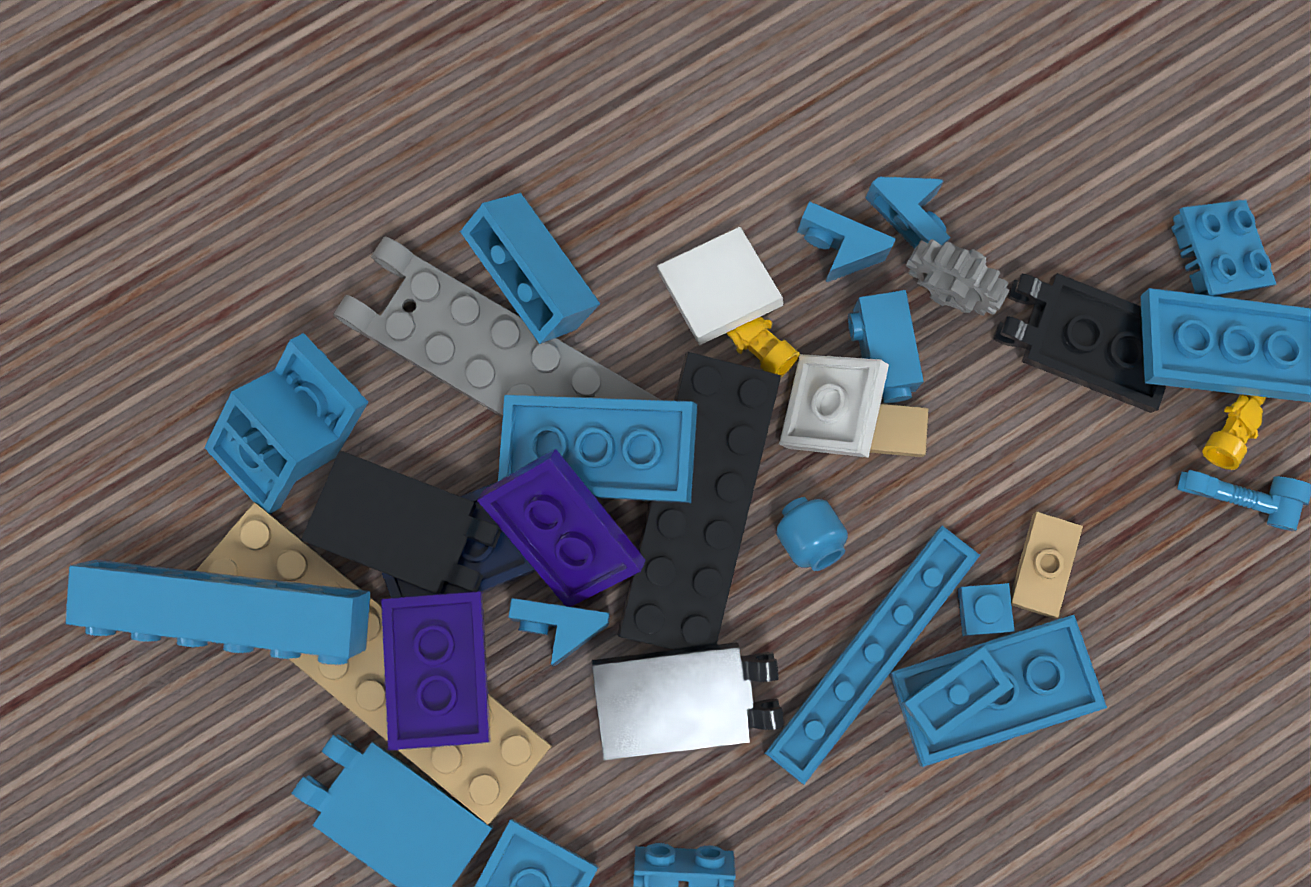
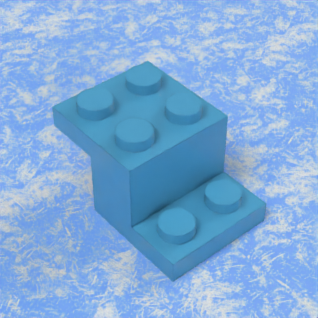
M303 333L289 340L275 370L230 393L204 448L253 502L258 504L268 514H271L281 508L297 480L337 457L369 402L331 363L324 352L318 349Z

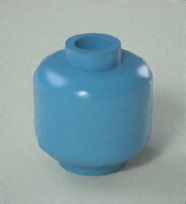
M800 497L784 507L782 510L784 517L778 523L776 535L792 561L798 567H811L813 571H819L829 567L844 555L846 550L843 546L847 541L848 532L826 500L813 499L808 501L806 497Z

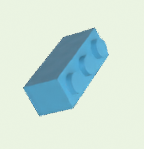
M521 193L482 203L460 231L539 344L575 331L600 305L598 299Z

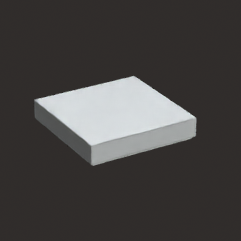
M741 227L657 265L661 279L699 346L783 306L782 295Z
M800 354L779 445L787 449L868 458L889 364L880 359Z

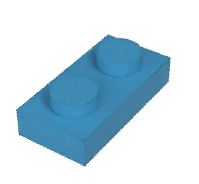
M980 646L903 701L902 705L929 743L936 744L1014 686L986 647Z

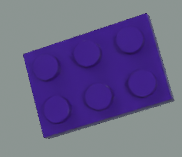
M556 448L484 489L477 499L480 505L567 607H571L637 574L642 570L646 561Z
M480 591L381 599L388 751L490 743L491 731L483 593Z

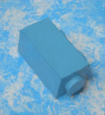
M906 290L859 297L853 308V313L848 314V327L852 341L859 340L862 358L880 359L889 364L882 394L884 403L908 400L912 398L911 392H916L924 380Z

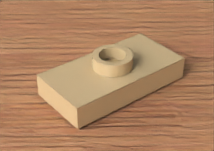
M1040 512L1033 513L1010 595L1012 606L1053 619L1059 617L1083 526Z

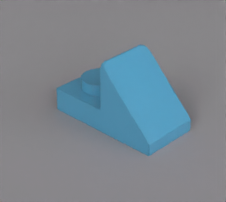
M878 177L871 183L865 198L914 249L920 241L929 243L930 239L943 246L951 238L946 233V226L942 220L933 212H925L922 209L937 195L944 182L942 179Z
M810 201L797 231L805 235L804 239L815 247L821 249H830L832 247L839 250L825 282L836 280L885 261L896 238Z
M512 598L508 618L512 621L520 622L518 630L528 633L547 635L549 626L556 627L551 665L556 666L608 627L610 614Z

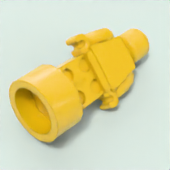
M761 316L727 332V335L737 346L739 354L743 353V349H748L760 360V368L763 371L778 374L781 377L793 367L800 356V352L786 340L780 341L767 330L771 329L772 322L768 319L764 320Z
M1239 395L1236 402L1225 408L1224 412L1229 413L1222 431L1211 434L1202 450L1204 457L1208 461L1228 470H1234L1239 467L1247 453L1245 444L1248 439H1256L1258 437L1257 429L1262 423L1263 409L1261 405L1267 397Z

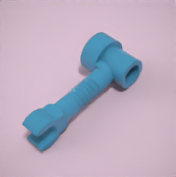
M1189 470L1188 473L1181 472L1177 490L1189 494L1214 498L1269 514L1267 525L1288 531H1297L1303 505H1309L1311 498V484L1280 476L1273 477L1269 494L1245 487L1242 488L1241 486L1220 481L1218 478Z

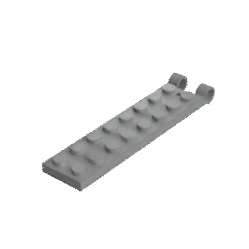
M386 236L382 238L371 258L386 270L403 278L404 281L382 315L380 316L370 307L349 295H345L333 313L335 318L349 328L366 336L502 418L504 395L662 401L557 338L539 344L521 317L420 259L406 247ZM409 301L416 303V309L413 312L404 311V305Z

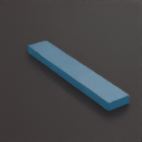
M940 526L768 747L765 754L805 785L973 566L980 554L944 526Z

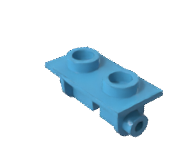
M654 843L647 847L635 846L633 887H678L679 881H688V887H734V880L736 878L734 851H725L710 845L701 846L697 849L673 848L664 843Z

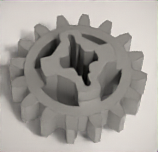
M930 239L929 243L920 241L906 264L910 268L909 275L918 278L917 284L929 290L931 294L929 298L941 306L954 307L964 313H970L974 310L980 315H985L986 312L995 315L996 311L1000 310L1010 291L1006 288L1009 283L1004 279L998 278L1000 272L986 266L985 256L974 249L966 250L959 248L951 242H946L941 246L932 239Z

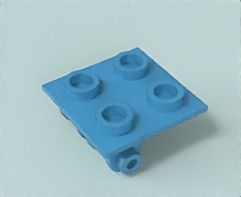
M1246 200L1182 207L1179 209L1180 214L1173 217L1175 225L1171 227L1172 232L1175 234L1180 250L1186 249L1180 253L1181 258L1193 256L1197 258L1185 265L1186 271L1200 269L1189 275L1194 288V294L1221 297L1222 294L1277 285L1271 270L1270 259L1265 253L1255 226L1254 215L1250 211Z

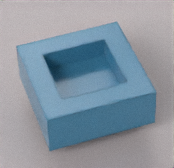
M1009 583L957 588L963 636L1015 632Z

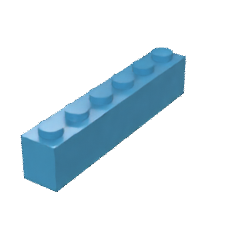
M91 560L69 565L66 625L85 627L86 634L94 636L114 635L116 631L131 632V639L136 641H159L162 636L177 638V645L184 647L207 646L208 642L222 643L224 651L233 653L252 652L254 647L270 649V656L283 659L299 658L301 653L318 655V662L339 665L348 663L349 658L366 650L371 591Z

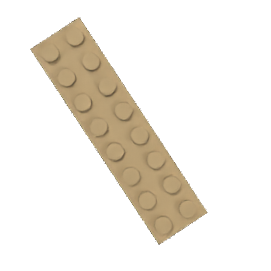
M255 502L196 570L199 572L362 590ZM370 596L365 651L349 658L348 663L339 665L318 662V655L301 653L299 658L289 660L388 741L382 607ZM488 694L490 743L402 749L398 751L482 821L490 825L551 749L552 745Z

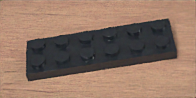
M691 352L685 353L674 401H687L697 404L691 503L649 501L638 551L646 561L642 570L631 576L617 633L619 637L673 650L717 645L781 375Z

